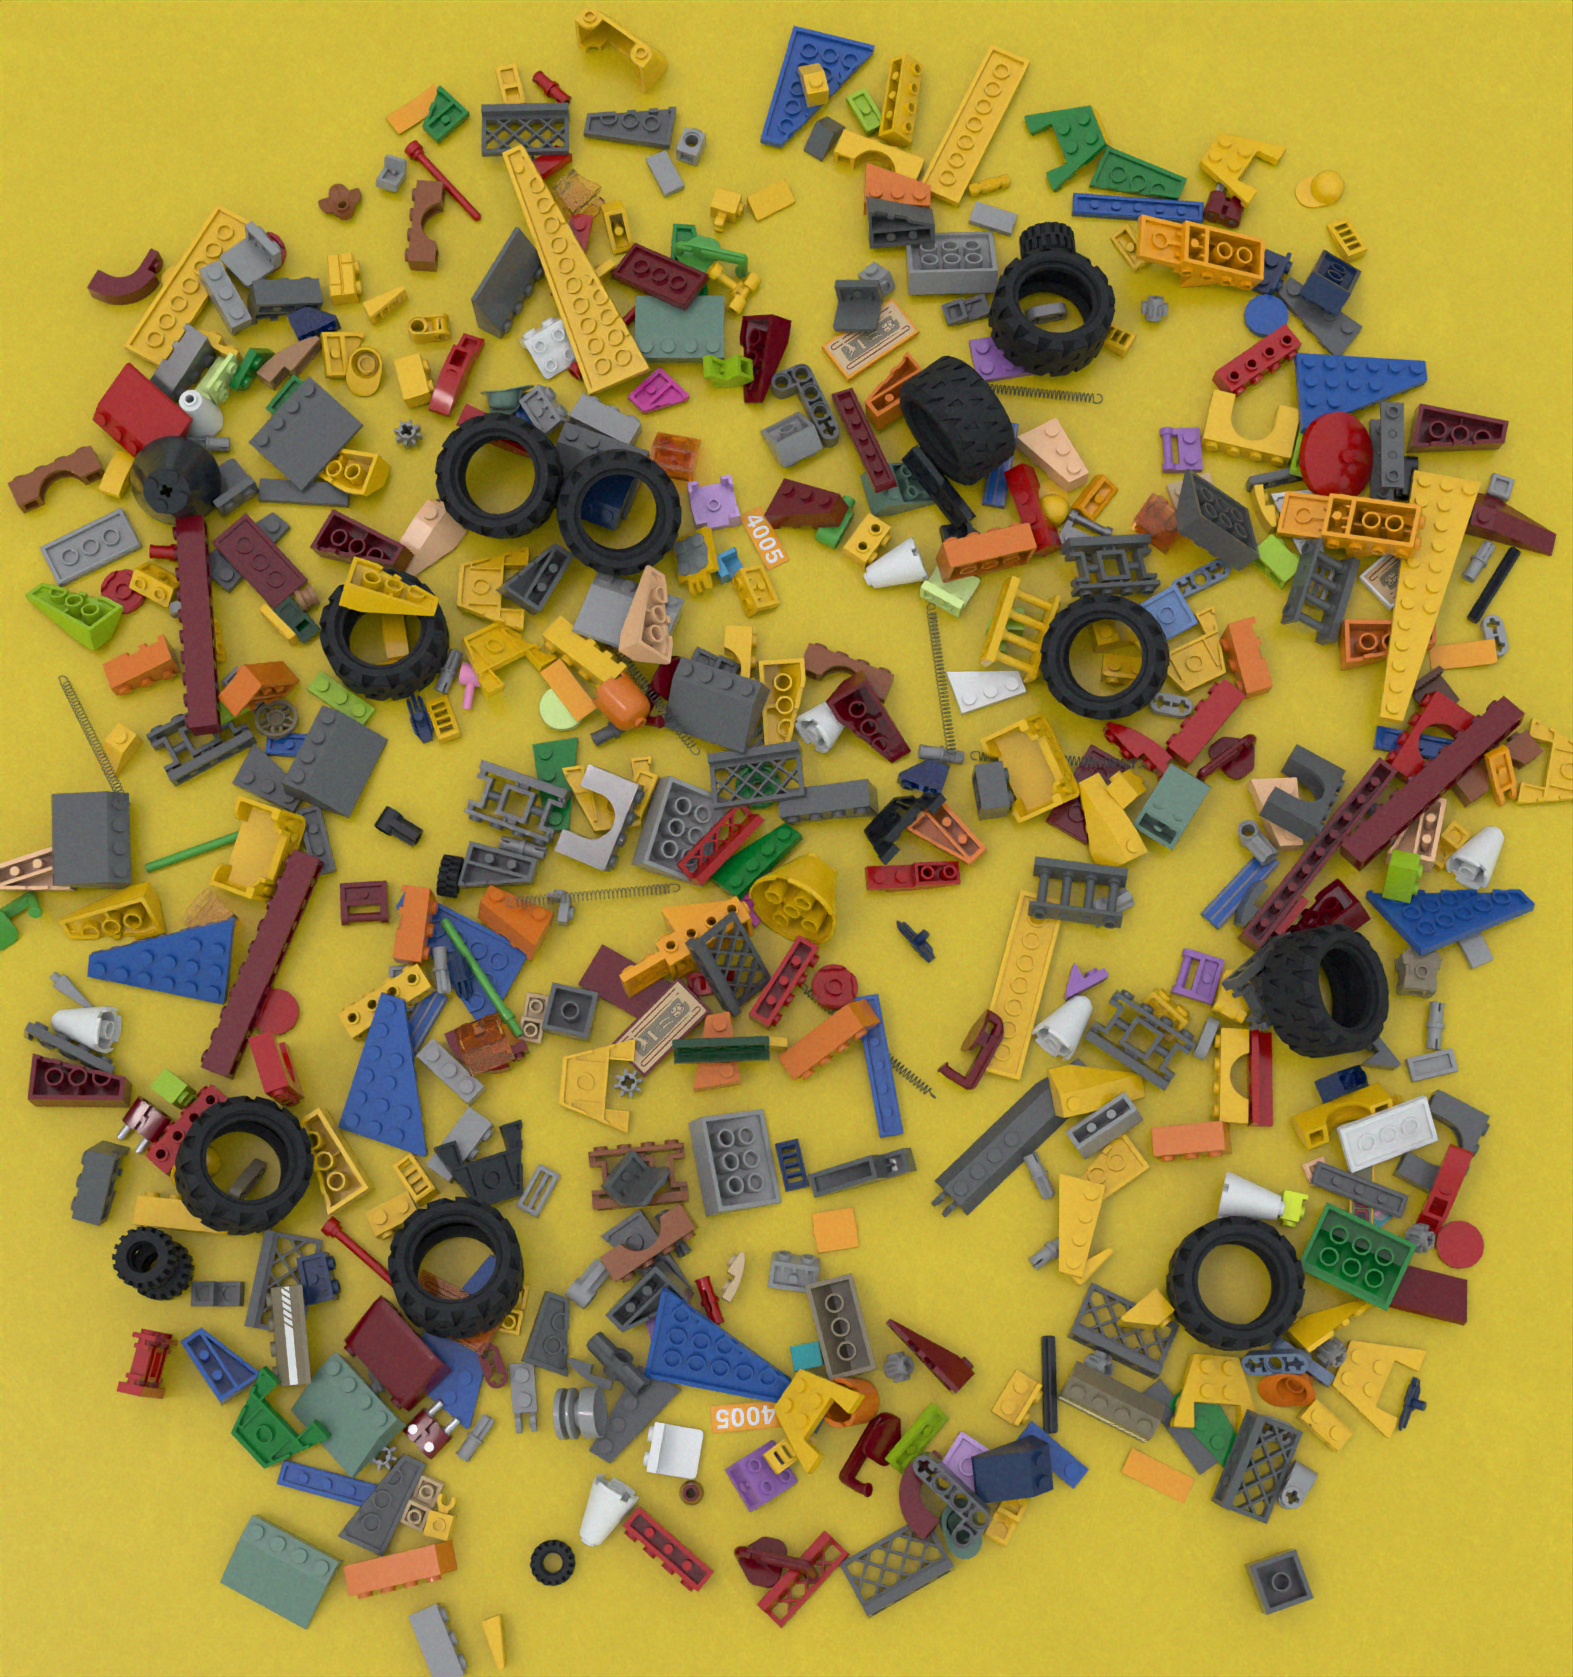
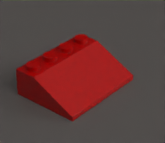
M130 362L126 363L99 401L92 419L134 458L143 447L155 439L164 436L186 437L193 421L184 410Z

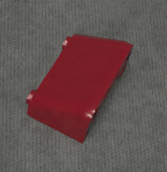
M382 1295L372 1303L344 1339L346 1343L344 1349L353 1358L357 1355L393 1396L390 1400L399 1410L404 1408L410 1412L453 1371L408 1324L393 1303Z

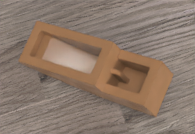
M314 336L304 339L277 353L256 372L259 380L275 391L288 375L292 377L295 374L298 377L321 351L320 338Z

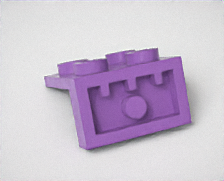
M774 1440L769 1441L725 1469L749 1512L762 1506L798 1482L790 1467L776 1475L762 1456L776 1445ZM775 1451L773 1454L776 1456L781 1465H783L784 1462Z

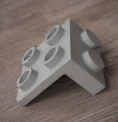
M252 221L245 225L246 238L220 256L221 262L246 288L251 287L252 281L266 277L282 265V251L275 241L271 242L264 229L260 226L257 227Z

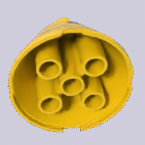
M809 852L807 855L799 856L754 882L749 891V899H752L754 903L752 909L766 926L789 940L795 941L798 935L813 944L826 942L831 938L836 929V877L838 872L820 860L819 856L815 853Z

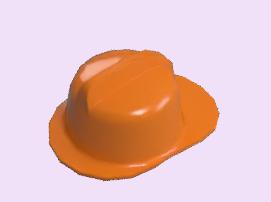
M1306 1372L1302 1374L1269 1375L1264 1377L1258 1385V1392L1261 1398L1268 1404L1277 1407L1307 1406L1313 1403L1315 1399V1390L1312 1387L1313 1376L1308 1375Z

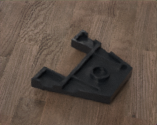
M936 793L935 797H931L929 794H923L920 798H915L914 795L894 797L864 829L868 840L873 845L874 851L878 854V858L884 865H887L900 851L893 842L899 839L901 832L906 826L911 825L916 820L917 814L920 811L934 814L947 800L942 793Z
M521 1120L499 1127L506 1151L463 1164L456 1140L433 1148L468 1198H473L480 1204L486 1202L492 1205L523 1194Z

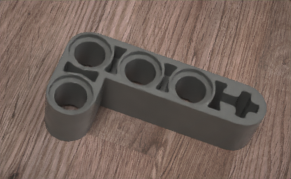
M801 363L776 373L771 381V391L774 397L786 399L797 394L809 421L815 425L821 444L828 448L834 447L839 441V426L811 368ZM805 375L807 378L804 380H799L797 376ZM779 383H784L786 387L778 388L776 385ZM811 393L814 394L816 397L813 399H809L806 397V395ZM820 412L825 414V416L818 418L815 414Z
M924 1452L915 1458L913 1470L923 1482L963 1519L953 1530L951 1538L956 1547L961 1549L968 1548L992 1522L993 1511L936 1455L931 1452ZM928 1460L930 1462L929 1468L923 1469L921 1467L923 1462ZM936 1469H938L939 1472L935 1474L932 1478L930 1475L934 1473ZM939 1476L948 1478L950 1483L948 1488H943L939 1485ZM957 1494L966 1495L968 1504L965 1506L960 1505L956 1499ZM976 1511H981L986 1515L985 1523H979L975 1519ZM959 1530L968 1531L970 1540H961Z

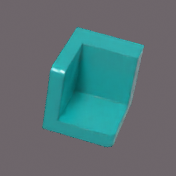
M819 1341L790 1347L794 1372L799 1371V1369H809L823 1365Z

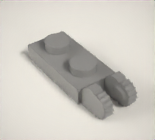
M528 1363L509 1364L516 1433H522L523 1422L521 1413L530 1412L529 1423L531 1431L535 1432L537 1431L536 1412L538 1411L535 1366Z

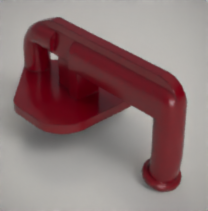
M671 656L669 664H660L648 687V689L651 687L652 689L646 695L650 702V711L644 725L659 729L664 727L665 720L663 716H649L654 707V702H651L649 698L658 694L652 701L661 696L668 702L672 679L681 656Z
M1248 734L1243 738L1222 737L1210 746L1208 751L1212 761L1199 769L1196 778L1205 783L1206 779L1219 769L1234 780L1245 777L1254 769L1256 736Z
M986 1009L970 1029L961 1046V1050L963 1052L971 1051L976 1045L981 1048L965 1076L948 1066V1062L942 1064L937 1069V1072H941L946 1078L966 1090L974 1089L1003 1039L1004 1023L1002 1019L991 1010ZM988 1021L994 1025L990 1034L985 1032Z
M882 1412L868 1423L840 1471L839 1480L842 1484L867 1498L872 1495V1484L868 1482L862 1483L855 1477L867 1457L881 1466L889 1465L884 1458L901 1439V1419L889 1412Z
M762 1537L749 1546H738L734 1549V1556L752 1585L764 1588L773 1587L779 1581L783 1568L804 1572L805 1581L809 1584L816 1583L819 1579L818 1572L809 1560L787 1556V1547L781 1540Z

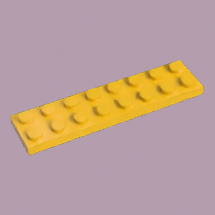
M990 45L921 181L931 185V196L956 207L959 206L1030 65L1029 60L995 45Z
M219 204L215 206L124 344L125 350L159 367L163 359H169L174 351L173 343L175 341L180 342L186 332L183 329L185 324L188 323L192 326L210 299L199 279V269L220 260V256L245 239V225L250 222L249 220ZM221 262L222 266L224 267L227 273L228 268Z
M1024 890L1020 891L989 1007V1010L1002 1019L1004 1023V1036L985 1070L987 1073L1019 1081L1061 923V920L1036 919L1033 916H1028L1029 900L1037 901V894ZM1046 897V903L1060 904V900ZM989 1021L985 1032L988 1034L991 1033L994 1027Z

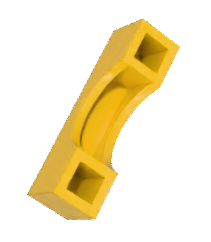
M844 129L834 151V162L852 169L866 161H879L888 166L892 172L919 181L924 170L925 159L921 158L918 154L901 151L896 146H888L877 139L866 138L856 131Z
M725 625L724 654L731 656L740 664V676L755 680L754 677H750L751 669H755L756 656H752V647L756 648L757 634H753V626Z
M1220 1028L1213 1038V1047L1217 1048V1057L1213 1059V1071H1217L1216 1081H1213L1212 1086L1213 1095H1216V1104L1212 1106V1118L1232 1126H1245L1248 1124L1249 1100L1239 1095L1233 1088L1230 1080V1070L1235 1060L1249 1053L1250 1029Z
M1377 1082L1292 1116L1295 1133L1306 1149L1310 1150L1330 1142V1132L1338 1124L1348 1120H1359L1393 1107L1392 1098L1381 1084Z

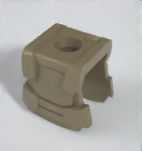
M1407 948L1404 954L1402 953L1398 959H1394L1395 969L1399 976V981L1396 985L1397 995L1405 994L1429 999L1436 993L1437 970H1440L1442 962L1438 952L1432 951L1420 956L1413 948Z

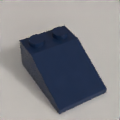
M1323 250L1299 294L1306 301L1314 302L1321 306L1322 310L1326 313L1337 316L1350 297L1361 271L1328 251Z
M617 474L597 481L584 496L581 505V519L613 531L620 528L636 478Z
M1029 1435L971 1457L975 1493L985 1503L1035 1497L1054 1489L1049 1444L1034 1435Z

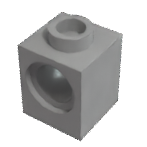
M685 127L676 148L677 160L697 166L706 146V134L699 129ZM694 143L696 146L690 147L688 144Z

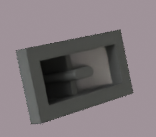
M828 116L817 121L804 147V152L822 162L842 135L845 126Z

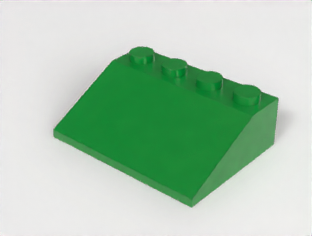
M1327 1202L1300 1260L1304 1272L1387 1311L1417 1245Z

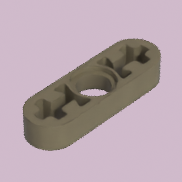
M255 1158L233 1183L227 1195L244 1200L262 1179L267 1163Z

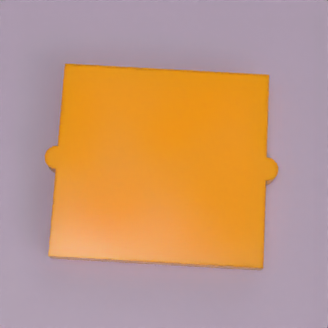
M853 1207L811 1214L814 1227L812 1235L815 1236L818 1253L859 1247L856 1231L858 1225L855 1224Z

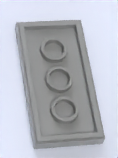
M120 508L40 547V550L58 586L63 587L141 549L142 546L124 510Z

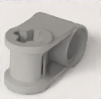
M1295 1460L1289 1467L1278 1494V1504L1284 1509L1300 1507L1308 1491L1313 1486L1318 1473ZM1292 1493L1291 1497L1294 1499V1502H1288L1289 1498L1286 1494Z

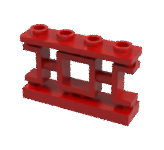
M143 1328L140 1333L133 1332L132 1337L139 1339L138 1343L134 1344L136 1351L130 1373H126L127 1382L119 1381L116 1391L139 1397L163 1399L166 1389L158 1387L159 1383L163 1382L161 1376L167 1354L170 1355L171 1353L169 1347L170 1345L177 1346L178 1341L172 1340L173 1335Z

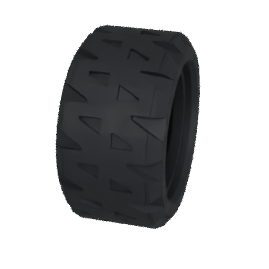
M1049 247L1048 251H1042L1038 248L1025 252L1021 260L1015 258L1005 267L1003 275L999 278L989 311L988 325L992 327L991 337L997 349L1005 351L1003 356L1016 367H1025V371L1038 376L1051 373V377L1068 375L1073 370L1078 372L1088 366L1103 347L1115 313L1113 288L1111 285H1108V278L1097 265L1093 267L1087 257L1077 252L1071 254L1064 248ZM1039 292L1060 295L1076 306L1081 313L1084 324L1075 330L1063 333L1043 330L1025 317L1020 308L1019 301L1030 294Z
M949 355L942 356L906 381L900 388L901 410L912 435L941 472L952 481L965 486L974 485L1013 456L1015 452V434L1010 419L994 391L969 364Z
M500 412L485 413L483 416H475L461 423L460 427L452 431L442 444L443 450L439 453L436 462V488L446 511L466 529L491 538H517L531 533L535 528H540L551 517L553 510L557 508L559 491L562 483H564L563 465L553 442L533 424L512 414L508 415ZM496 440H511L521 444L529 453L535 470L534 485L528 498L516 509L501 514L487 513L475 504L468 492L466 485L467 467L475 452L485 444Z
M609 449L594 453L574 466L560 488L557 500V520L560 533L573 555L585 566H589L597 572L621 576L640 573L647 565L653 567L661 561L664 555L670 551L678 537L682 508L677 489L665 470L641 453L627 449ZM617 474L629 475L645 483L651 490L656 503V517L648 535L636 545L623 549H613L598 544L586 533L581 522V505L587 491L600 479Z
M390 568L382 570L391 576L397 574L402 577L401 581L407 585H416L435 596L425 583L422 584L417 577L404 571L398 573ZM344 584L339 585L329 596L328 600L330 603L324 606L319 622L321 626L319 637L322 649L331 667L343 684L357 694H364L366 698L385 701L388 698H392L393 701L407 698L415 690L418 689L420 692L431 684L436 672L438 674L441 672L440 669L445 664L447 649H449V631L439 603L434 616L416 615L421 621V632L416 646L406 657L392 664L374 665L358 659L350 651V636L353 627L367 612H359L340 606L339 602Z
M1095 594L1080 598L1067 605L1068 607L1060 611L1049 624V629L1045 633L1040 653H1042L1040 665L1049 691L1068 710L1092 719L1115 720L1128 717L1142 710L1160 692L1167 678L1169 647L1166 635L1159 622L1141 605L1124 597L1111 594ZM1105 619L1118 620L1130 627L1140 642L1142 649L1141 668L1132 684L1123 691L1110 696L1093 695L1084 690L1072 675L1069 665L1070 648L1077 634L1087 625Z
M1328 924L1293 932L1283 936L1274 944L1275 949L1270 950L1264 964L1266 968L1262 975V992L1268 1019L1272 1022L1274 1031L1282 1042L1288 1044L1292 1051L1301 1056L1322 1058L1361 1051L1368 1048L1371 1043L1378 1039L1384 1029L1383 1023L1387 1020L1388 982L1383 964L1377 952L1360 932H1354L1352 927L1343 924ZM1320 966L1327 976L1332 992V1017L1324 1005L1320 992Z
M248 1096L227 1098L225 1102H217L204 1110L192 1123L179 1146L175 1159L176 1171L174 1172L176 1189L183 1197L181 1201L192 1216L202 1219L200 1223L217 1232L228 1231V1235L244 1236L253 1232L260 1233L270 1229L293 1210L310 1184L309 1180L312 1176L314 1154H311L312 1144L306 1129L304 1127L301 1129L298 1118L287 1108L283 1107L280 1109L276 1102L258 1096L255 1099H251ZM233 1132H246L265 1140L275 1151L280 1163L281 1177L277 1190L266 1197L256 1200L237 1199L224 1193L212 1181L207 1169L206 1154L209 1144L218 1137Z
M455 1197L456 1201L441 1198L427 1203V1209L415 1210L404 1220V1227L396 1231L390 1245L391 1254L388 1256V1274L398 1304L403 1309L406 1317L415 1326L424 1328L426 1333L440 1338L453 1336L454 1339L471 1338L481 1330L483 1333H486L500 1324L504 1315L508 1316L516 1305L519 1292L523 1288V1258L515 1230L508 1219H504L496 1208L486 1202L480 1204L473 1198ZM468 1237L478 1240L489 1247L496 1256L495 1268L489 1281L476 1293L461 1299H443L430 1294L419 1284L418 1272L420 1264L428 1251L438 1243L450 1238Z
M1229 1216L1215 1219L1186 1236L1179 1247L1175 1249L1169 1262V1273L1166 1275V1292L1171 1301V1306L1175 1309L1173 1314L1176 1320L1185 1327L1184 1330L1197 1341L1209 1345L1211 1348L1223 1351H1242L1264 1346L1276 1340L1277 1337L1289 1329L1296 1320V1314L1303 1304L1305 1275L1301 1260H1297L1295 1248L1284 1235L1278 1233L1276 1228L1258 1219L1253 1220L1246 1216ZM1232 1244L1245 1247L1254 1252L1263 1261L1271 1279L1269 1302L1262 1314L1248 1324H1233L1218 1318L1207 1308L1201 1298L1198 1288L1199 1269L1206 1255L1216 1246Z

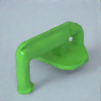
M696 236L689 241H679L674 246V255L679 262L704 273L707 272L713 262L718 260L737 264L735 273L738 277L743 278L748 273L747 255L720 249V244L713 238Z
M27 892L0 909V951L13 944L18 938V931L9 918L29 907L28 914L30 917H41L42 910L34 892Z

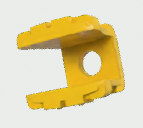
M1225 969L1220 975L1217 993L1210 1011L1240 1025L1250 1008L1243 996L1233 998L1232 993L1234 991L1232 989L1225 991L1221 982L1234 972Z

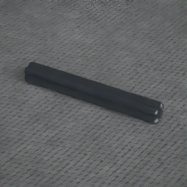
M1515 547L1508 549L1468 614L1467 619L1476 624L1481 619L1520 556V550Z
M1042 1336L1043 1431L1045 1433H1057L1055 1337Z

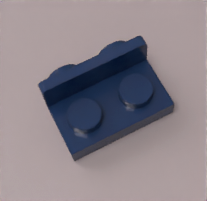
M1266 249L1264 252L1263 281L1251 290L1261 295H1273L1274 292L1279 293L1284 283L1281 278L1283 274L1288 275L1293 262H1290L1292 254L1288 252L1286 257Z
M323 1251L296 1258L306 1306L330 1300H339L338 1294L341 1293V1286L339 1280L335 1279L333 1270H336V1262L333 1255L330 1256L329 1252Z

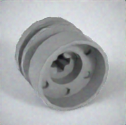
M601 1386L583 1387L580 1394L577 1388H569V1390L567 1388L557 1389L553 1401V1422L559 1440L578 1439L580 1434H582L584 1439L603 1438L607 1427V1404Z

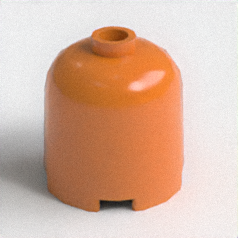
M621 672V677L616 680L611 677L597 689L598 697L593 698L592 702L617 729L623 731L634 728L639 729L647 721L650 702L627 672Z
M836 1377L831 1380L834 1383L860 1392L865 1397L854 1414L847 1413L834 1401L825 1414L826 1417H824L827 1423L834 1427H849L870 1422L876 1416L879 1410L880 1398L873 1383L867 1379L857 1377Z

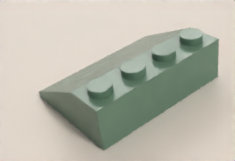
M724 295L696 296L686 311L652 296H636L635 342L647 363H703L702 357L706 355H712L724 360Z
M337 1352L317 1370L311 1379V1384L307 1385L291 1409L306 1428L316 1419L325 1427L331 1436L327 1440L320 1442L321 1445L352 1479L406 1426L402 1419L349 1361Z
M257 1514L252 1515L244 1529L220 1583L298 1626L307 1629L343 1561Z

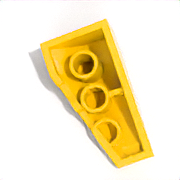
M1097 773L1079 782L1080 800L1086 821L1085 829L1086 833H1088L1090 845L1089 853L1094 864L1118 867L1148 852L1139 833L1122 807L1105 789L1107 784L1101 775Z
M1071 1064L1047 1069L1055 1116L1066 1118L1096 1111L1123 1092L1127 1094L1131 1101L1146 1097L1142 1076L1138 1073Z

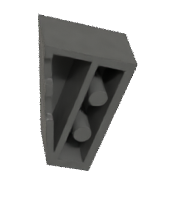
M310 277L300 279L280 278L278 280L260 278L252 281L247 298L248 312L252 317L251 325H255L257 320L265 318L277 321L278 316L291 314L293 318L320 313L323 304L319 278L312 279Z
M470 841L457 886L460 889L485 888L490 885L494 887L534 885L540 861L536 858Z

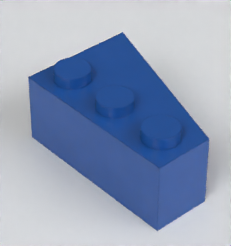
M203 1328L198 1329L180 1341L222 1406L256 1383L259 1371Z

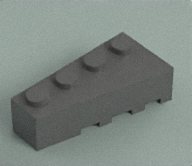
M868 779L805 787V797L778 801L779 818L787 822L788 825L799 824L800 821L819 822L827 819L869 817L879 814L877 789ZM799 788L786 790L788 792H797L799 791Z

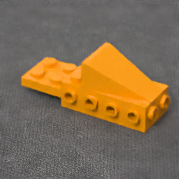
M1143 214L1138 217L1136 259L1172 267V272L1180 274L1179 287L1220 284L1222 286L1239 287L1241 290L1248 291L1263 281L1265 239L1187 220L1180 224Z
M1285 491L1277 535L1306 540L1321 538L1323 539L1322 545H1325L1327 548H1345L1346 559L1372 555L1383 556L1385 554L1394 555L1400 559H1407L1408 557L1414 558L1415 550H1420L1422 537L1418 535L1420 529L1424 530L1426 516L1422 515V505L1413 503H1401L1345 494L1330 493V496Z
M734 896L727 901L662 908L664 923L670 934L661 936L658 942L655 943L657 953L648 954L643 958L642 962L635 966L630 965L622 971L619 977L624 992L630 998L668 975L674 981L677 977L681 978L697 969L698 965L685 942L691 937L697 940L731 911L737 914L748 936L754 935L752 919L749 915L751 912L745 901L740 902L737 896ZM733 921L726 926L725 933L732 934L734 928ZM712 937L706 942L708 948L715 947L717 937ZM723 938L720 949H728L731 938ZM737 939L736 945L739 944L740 942L744 941V940H743V939Z

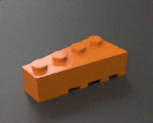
M1344 619L1339 631L1340 671L1386 661L1392 620ZM1436 622L1426 651H1430L1437 643Z
M866 999L848 1003L783 1052L778 1058L793 1080L799 1078L806 1080L815 1073L814 1069L819 1065L823 1067L832 1060L831 1057L836 1053L840 1054L848 1049L850 1043L865 1036L868 1033L867 1031L881 1021Z
M452 1540L343 1566L348 1595L358 1594V1599L373 1596V1590L380 1589L381 1594L395 1591V1585L403 1584L404 1588L419 1585L418 1580L426 1578L427 1583L441 1580V1574L458 1570Z

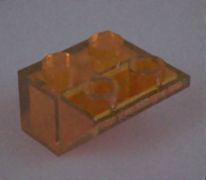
M657 432L652 444L650 459L665 470L671 479L693 482L701 439Z
M1152 493L1130 527L1138 534H1150L1151 544L1165 555L1182 536L1177 530L1176 510L1169 505L1163 496H1157L1155 493Z
M498 1012L485 1015L481 1019L462 1024L454 1029L460 1053L470 1077L515 1060L512 1047Z

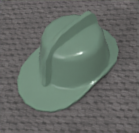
M534 385L506 390L483 391L481 394L487 396L490 413L500 412L509 415L520 407L519 400L522 398L523 391L534 388Z
M957 1499L960 1505L965 1506L968 1504L966 1499ZM947 1504L940 1516V1528L945 1535L947 1546L954 1556L961 1559H970L981 1548L982 1534L968 1548L961 1549L956 1547L952 1542L951 1536L953 1530L963 1519ZM975 1512V1519L978 1521L977 1513ZM959 1530L960 1539L969 1541L970 1534L968 1531Z

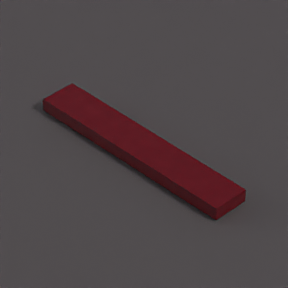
M853 388L833 393L832 400L875 493L897 487L896 479Z

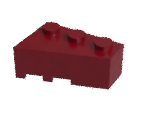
M784 478L764 517L773 529H780L786 526L800 528V526L810 525L813 528L839 527L849 507L838 493Z

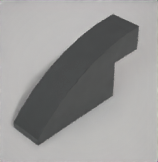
M902 1148L883 1155H869L808 1174L814 1198L902 1176L917 1171L911 1148Z

